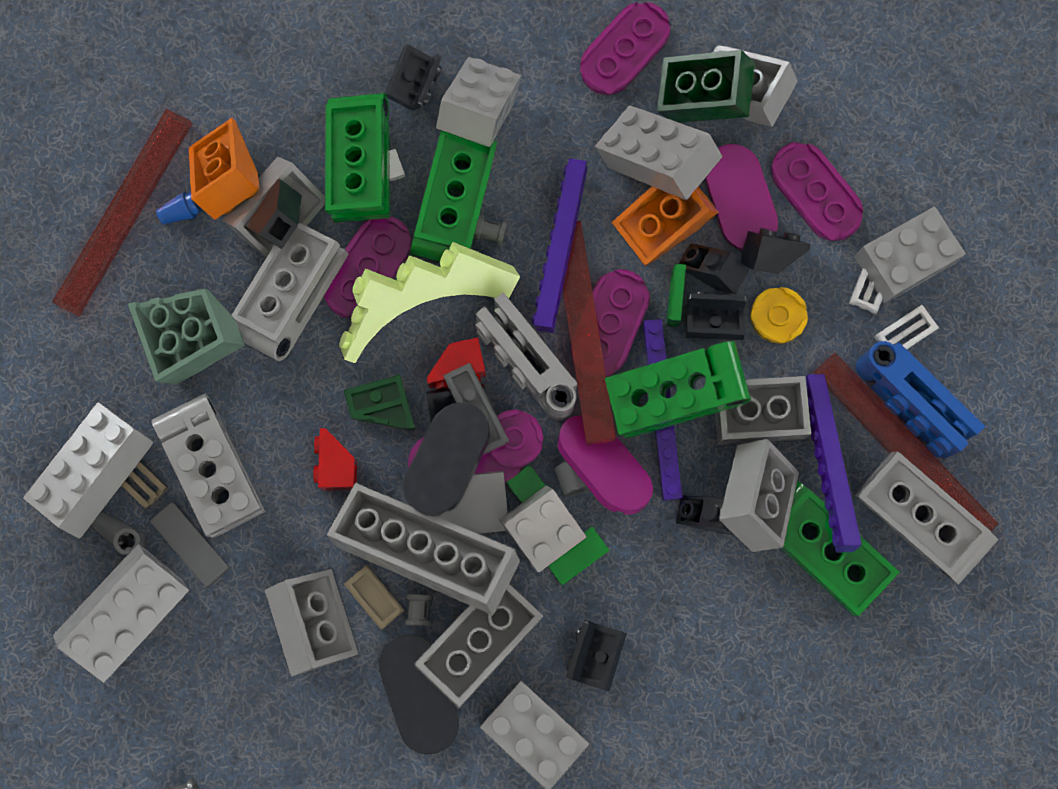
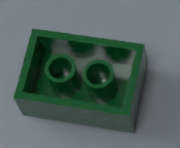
M742 50L663 58L657 112L665 118L678 123L749 117L755 62Z

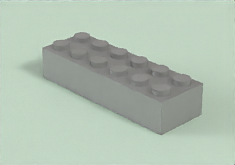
M357 483L353 486L327 533V536L337 548L491 615H494L520 563L513 548L436 516L422 515L410 505Z

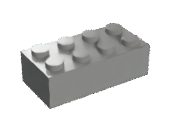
M631 105L594 146L611 170L685 200L690 197L722 158L709 133Z
M97 402L23 498L58 528L80 539L154 442L114 412Z
M138 544L53 634L56 647L104 683L186 595L189 589L177 574Z
M509 584L494 615L469 606L415 663V667L459 709L536 626L543 615Z

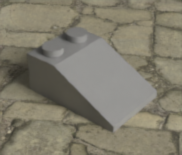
M717 45L714 52L733 51L738 49ZM743 51L755 62L749 117L744 119L773 127L798 80L790 62Z

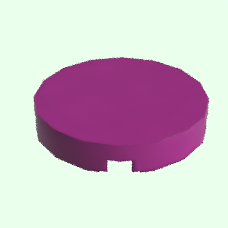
M516 409L503 411L498 414L497 418L509 443L489 452L492 459L501 466L512 469L525 467L535 461L541 452L544 440L542 428L536 418Z

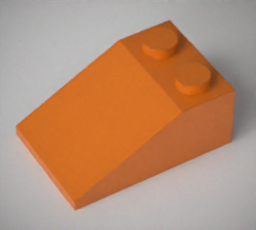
M230 118L189 147L191 200L214 220L223 214L230 213L235 206L245 199L252 198L259 191L258 172L238 125L233 118Z
M652 186L613 220L612 224L643 264L648 266L698 231L719 211L699 186L687 200Z

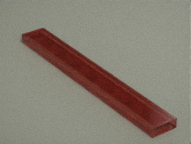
M168 109L165 110L52 303L78 317L81 316L193 125L190 120Z
M577 221L563 286V294L587 445L616 441L610 398L605 382L606 372L582 223Z
M836 353L831 355L813 372V374H825L829 391L889 454L896 451L901 453L990 531L999 524Z

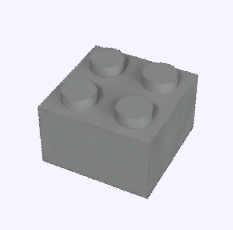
M547 485L499 519L532 568L538 573L586 538V535L555 491Z

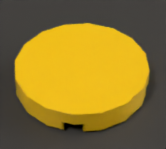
M785 287L770 288L763 291L755 299L751 307L750 320L753 329L761 338L770 343L783 344L793 341L803 332L808 321L807 307L805 301L797 292Z

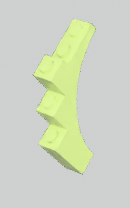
M452 242L450 249L445 250L440 261L441 267L409 255L406 263H402L398 269L397 280L365 269L362 277H357L353 285L352 292L358 306H356L352 313V324L348 332L345 331L342 334L339 343L344 360L356 363L365 346L382 327L399 314L421 303L441 297L464 294L497 298L504 292L510 298L520 276L512 265Z

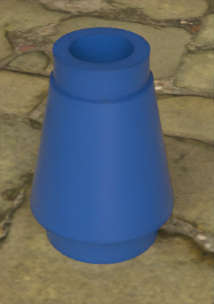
M185 191L156 209L158 219L163 225L193 219L202 212L201 207L191 200V192L186 193Z

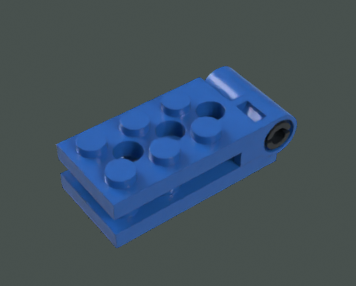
M887 341L877 342L858 358L856 362L857 374L863 380L876 381L871 388L885 401V408L894 416L899 415L906 422V429L912 435L920 436L927 443L926 448L935 457L946 459L962 451L969 444L967 440L978 435L985 428L900 342L895 345Z

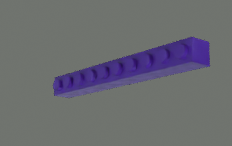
M569 159L568 165L564 166L565 180L561 181L560 185L562 194L557 199L558 213L554 214L553 224H555V227L550 232L551 246H548L546 251L548 260L543 265L544 279L540 280L539 290H541L540 297L537 296L535 306L537 307V312L532 317V324H534L536 331L554 333L588 171L587 161Z
M662 319L645 320L643 322L647 365L666 360ZM670 389L667 392V398H671ZM673 425L655 431L662 501L682 499Z
M808 374L806 376L811 440L815 448L814 456L818 462V474L821 476V489L825 495V508L828 510L829 526L833 534L832 542L836 552H854L862 544L825 374Z

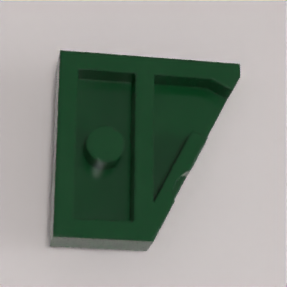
M400 374L344 390L352 420L411 431L415 430Z

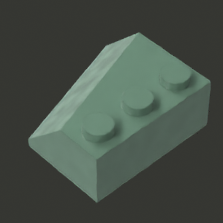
M208 289L175 294L167 298L149 299L147 302L128 303L156 382L178 385L245 346L235 319Z

